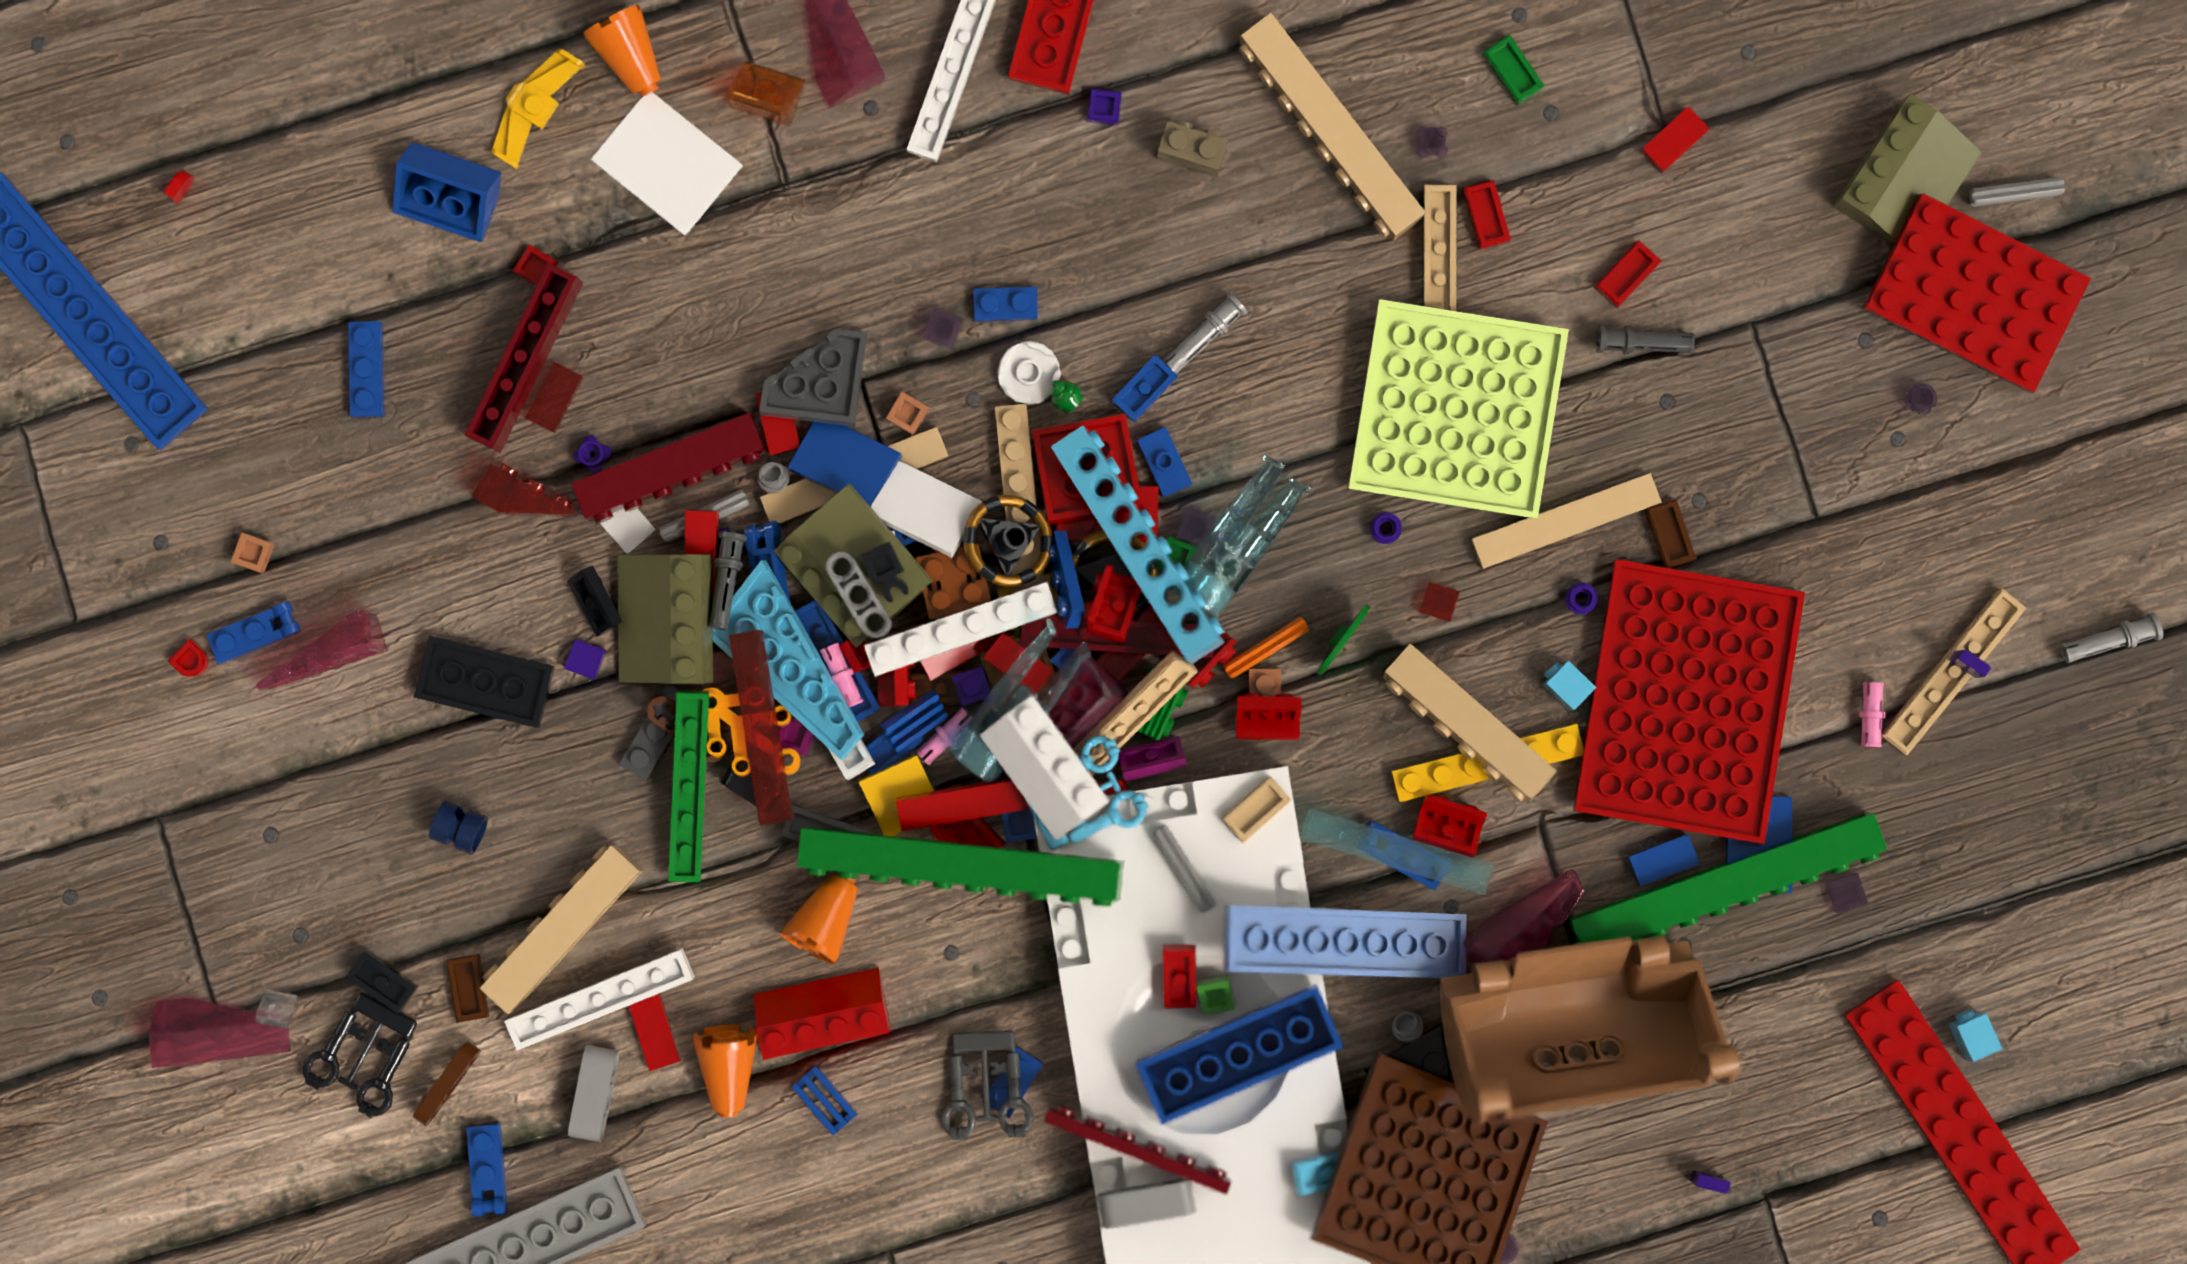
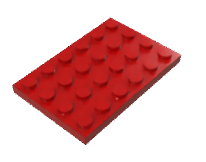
M1921 193L1863 309L2029 393H2034L2091 278Z

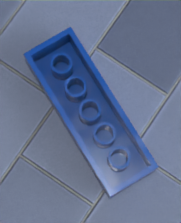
M1314 984L1136 1060V1066L1160 1123L1163 1125L1343 1048V1045L1317 984Z

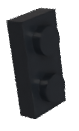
M593 566L584 568L567 581L596 637L606 634L622 622L617 608L612 603L601 578Z
M367 950L363 951L345 977L397 1014L403 1011L419 987Z

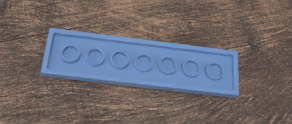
M1226 905L1224 972L1445 978L1465 975L1467 914Z

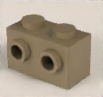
M1175 120L1174 123L1167 121L1157 159L1217 178L1227 149L1228 140L1223 138L1224 135L1215 130L1206 129L1204 133L1193 129L1192 124L1182 120Z

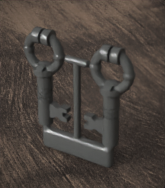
M1012 1030L954 1033L952 1035L953 1055L955 1056L949 1057L950 1081L952 1085L951 1101L944 1109L941 1118L945 1132L951 1136L952 1140L968 1139V1136L974 1130L976 1121L986 1122L997 1121L998 1119L1002 1129L1010 1138L1025 1137L1032 1126L1034 1114L1030 1105L1021 1097L1019 1053H1014V1032ZM1007 1049L1011 1052V1054H1006L1007 1062L1002 1064L1000 1062H991V1066H995V1070H991V1074H1001V1072L1007 1074L1009 1082L1008 1099L1001 1106L999 1116L997 1117V1115H990L987 1050ZM981 1051L984 1116L976 1117L973 1108L964 1100L963 1076L967 1074L970 1076L979 1075V1071H975L978 1063L962 1064V1056H957L960 1052ZM1010 1108H1022L1025 1112V1123L1008 1125L1007 1111ZM964 1110L968 1115L967 1127H951L949 1123L951 1112Z

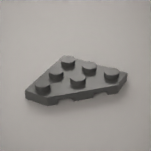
M835 329L812 349H807L789 362L790 365L782 371L767 378L763 383L760 415L855 427L868 338L867 332Z

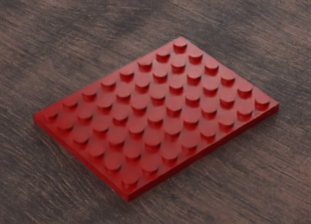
M1615 559L1593 684L1596 688L1592 691L1573 811L1765 844L1805 592Z

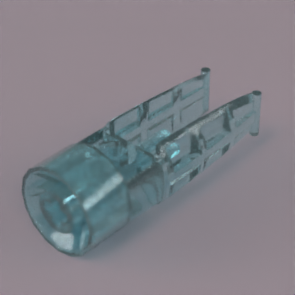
M1267 455L1263 456L1265 464L1233 499L1184 565V569L1190 577L1186 580L1187 585L1191 591L1195 589L1199 591L1207 604L1203 607V610L1208 616H1215L1216 619H1218L1252 570L1263 558L1292 514L1304 491L1307 493L1311 492V487L1291 479L1272 500L1253 526L1249 525V521L1285 466L1284 463ZM1173 588L1180 596L1182 595L1180 588Z
M1051 619L1046 620L1047 627L1028 645L1016 662L1010 666L1006 674L989 693L950 745L951 753L961 764L989 782L998 780L1005 770L980 735L1032 695L1036 698L1038 695L1030 686L1022 683L1006 706L1004 705L1056 633ZM1082 642L1036 699L1046 715L1054 707L1084 658L1091 657L1085 642ZM986 717V724L983 725L981 722Z

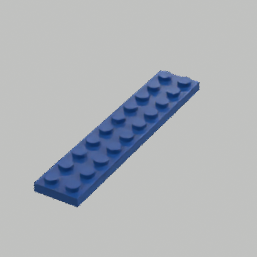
M0 172V269L152 444L162 451L208 411L209 408L8 177Z

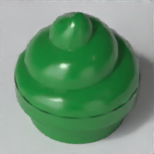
M1060 380L1052 382L1051 400L1057 410L1061 409L1064 413H1068L1081 403L1083 395L1080 393L1081 388L1076 383Z

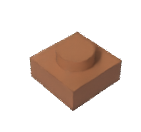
M901 392L888 413L886 420L914 436L930 408L908 394Z
M241 533L231 563L264 574L275 544L246 533Z
M1248 669L1249 693H1259L1263 697H1275L1277 694H1280L1281 669Z

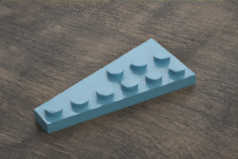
M761 560L733 596L728 624L729 629L727 631L713 629V642L840 760L845 759L864 736V733L836 683L833 682L831 674L766 560Z

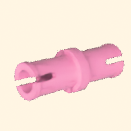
M839 643L819 650L833 682L836 683L848 706L851 707L863 702V698H861L852 677L854 671L852 668H848Z
M1863 682L1862 711H1859V718H1862L1860 746L1882 747L1881 728L1882 719H1885V712H1882L1884 683Z
M963 707L945 725H939L935 729L936 733L916 750L921 758L924 757V761L928 765H931L947 747H953L957 743L955 740L976 722L970 714H967L968 712Z

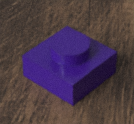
M982 666L952 676L962 707L992 697Z

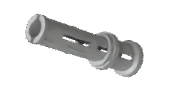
M1228 292L1226 300L1213 312L1209 310L1205 316L1206 320L1162 361L1178 374L1219 334L1221 336L1226 334L1228 327L1241 315L1245 316L1248 314V311L1233 294Z
M2152 612L2148 613L2146 618L2133 622L2128 620L2122 621L2118 624L2117 628L2063 643L2060 645V649L2065 662L2071 663L2078 659L2122 646L2131 649L2135 648L2137 643L2150 639L2161 640L2163 639V628L2158 616Z

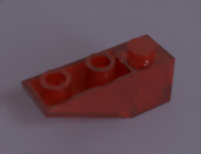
M504 463L499 468L490 464L471 496L504 515L577 517L579 514L571 509L574 504L573 502L559 494L554 499L544 494L545 486L530 478L526 484L516 478L519 473L518 471Z

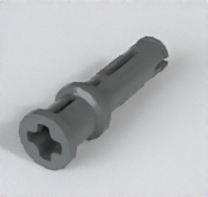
M1599 324L1595 335V349L1597 353H1603L1604 350L1622 351L1623 354H1630L1634 350L1693 353L1695 345L1694 333L1638 331L1631 326H1625L1624 329L1606 328L1604 324Z
M719 532L718 538L721 539L719 556L714 561L718 572L708 628L727 631L729 629L728 624L736 573L743 566L740 558L742 546L747 541V536L733 532Z

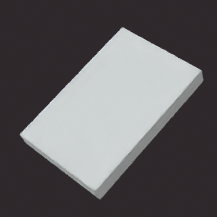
M898 461L871 508L886 526L952 558L964 539V528L970 514L982 501Z

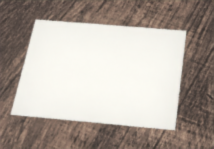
M653 92L642 97L591 158L593 162L685 236L743 166Z

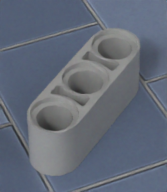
M845 552L833 554L829 557L826 565L828 575L861 630L870 637L880 638L885 636L891 629V618L860 565L853 556ZM840 559H848L851 564V569L845 576H838L834 570L836 562ZM858 586H863L867 590V599L861 604H855L851 599L853 589ZM874 614H880L884 619V626L878 632H872L867 625L869 617Z
M592 1045L586 1046L569 1123V1137L601 1143L606 1128L620 1055L618 1050Z
M1185 1178L1098 1194L1103 1228L1134 1225L1190 1215L1197 1212L1192 1182Z

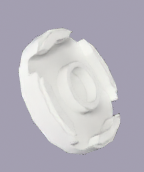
M1032 341L1022 342L1007 349L1000 359L997 371L999 384L1006 396L1016 403L1027 405L1040 404L1052 396V382L1060 380L1061 376L1059 362L1054 353L1043 344Z

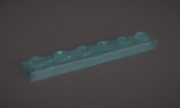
M1310 808L1307 809L1299 836L1300 839L1482 895H1485L1494 865Z

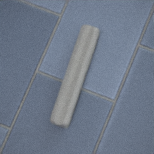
M2062 177L1974 188L1969 192L1971 206L1976 207L2058 196L2065 192V183Z
M738 490L698 510H719V519L747 507L749 500L743 490ZM685 516L659 528L660 535L665 543H671L685 536Z
M1163 825L1153 832V837L1200 911L1205 913L1215 907V900L1168 826Z

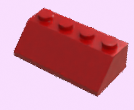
M879 967L754 994L756 1030L763 1060L888 1034L892 1031Z

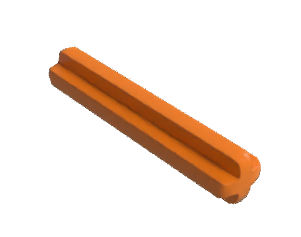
M1298 617L1225 663L1223 668L1226 674L1231 679L1237 677L1307 633L1309 627L1302 617Z

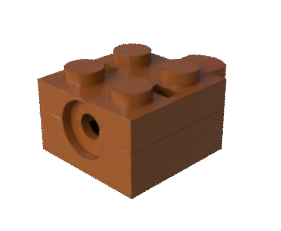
M962 543L952 558L931 548L932 554L916 557V561L933 580L931 587L929 584L923 590L931 622L992 601L988 581L980 575V580L977 579V572L970 564ZM976 544L978 554L983 560L980 546Z

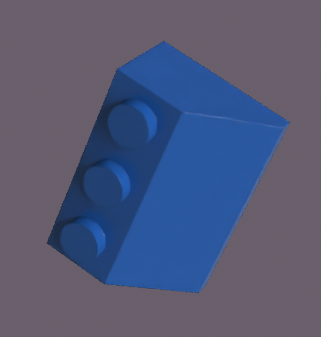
M412 142L396 163L392 213L482 243L499 198L501 172Z

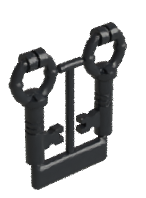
M360 993L350 1011H345L326 1048L313 1052L304 1060L303 1076L305 1084L319 1090L320 1088L330 1086L338 1079V1082L353 1090H357L356 1102L359 1107L358 1112L366 1114L371 1119L374 1116L384 1114L391 1108L393 1102L390 1082L410 1046V1043L407 1041L416 1028L417 1021L403 1013L397 1014L380 1001L365 993ZM359 1012L375 1020L377 1024L348 1078H338L340 1065L336 1054L343 1043L342 1041H344L347 1034L354 1035L356 1039L363 1041L364 1037L361 1034H366L368 1031L363 1027L358 1028L354 1023L357 1017L354 1013ZM384 1025L403 1035V1039L399 1038L396 1045L389 1044L388 1040L384 1038L379 1040L382 1045H377L375 1049L381 1052L385 1051L390 1057L379 1077L367 1080L358 1088V1085L352 1081L381 1027ZM322 1059L324 1062L331 1064L332 1071L329 1073L328 1078L323 1079L310 1072L315 1060ZM371 1087H375L377 1090L384 1091L385 1100L379 1108L373 1104L370 1106L371 1103L364 1100V1095Z

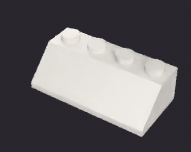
M1033 695L1004 715L980 735L1056 841L1109 803L1107 797Z

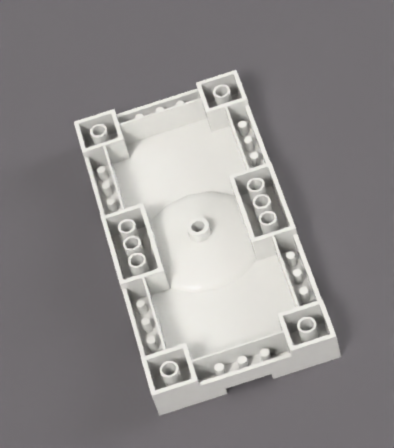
M1288 766L1134 791L1138 794L1142 793L1145 798L1144 801L1149 806L1145 818L1138 826L1123 828L1112 824L1075 844L1071 839V842L1056 850L1050 849L1034 818L1039 852L1124 861L1121 900L1117 902L1112 901L1111 907L1092 905V899L1080 898L1079 903L1061 902L1059 895L1048 894L1047 896L1083 1120H1086L1087 1116L1097 1118L1106 1123L1104 1128L1117 1132V1129L1121 1128L1135 1134V1140L1147 1145L1148 1140L1165 1146V1153L1175 1157L1178 1156L1179 1152L1197 1159L1195 1165L1208 1169L1209 1165L1219 1167L1227 1171L1226 1177L1230 1178L1232 1182L1228 1194L1225 1195L1191 1181L1196 1213L1116 1228H1103L1098 1194L1117 1189L1183 1179V1177L1086 1139L1106 1264H1371L1365 1260L1309 1240L1327 1190L1302 1196L1297 1195L1291 1162L1341 1151L1348 1130L1335 1051L1163 1125L1160 1123L1136 1066V1060L1314 984H1317L1328 1010L1322 975L1224 972L1226 905L1310 908ZM1271 776L1289 796L1291 801L1249 839L1242 843L1221 818L1266 778ZM1116 794L1106 796L1109 803L1084 821L1086 823L1092 822V820L1107 813L1110 802ZM1130 798L1120 801L1117 806L1122 819L1130 820L1138 814L1135 809L1137 804L1133 805ZM1163 825L1168 826L1215 900V907L1205 913L1200 911L1153 837V832ZM1163 944H1196V986L1197 980L1229 975L1236 1003L1235 1010L1203 1015L1198 991L1197 1008H1164Z

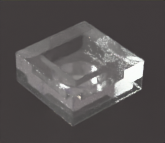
M265 989L255 1015L256 1022L288 1029L297 1005V995Z

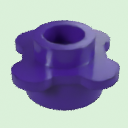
M589 435L585 437L584 443L581 444L579 450L574 452V460L577 463L585 464L591 473H598L601 471V464L604 460L611 457L612 451L609 446H603L598 443L595 436ZM592 451L596 453L594 457L590 456Z

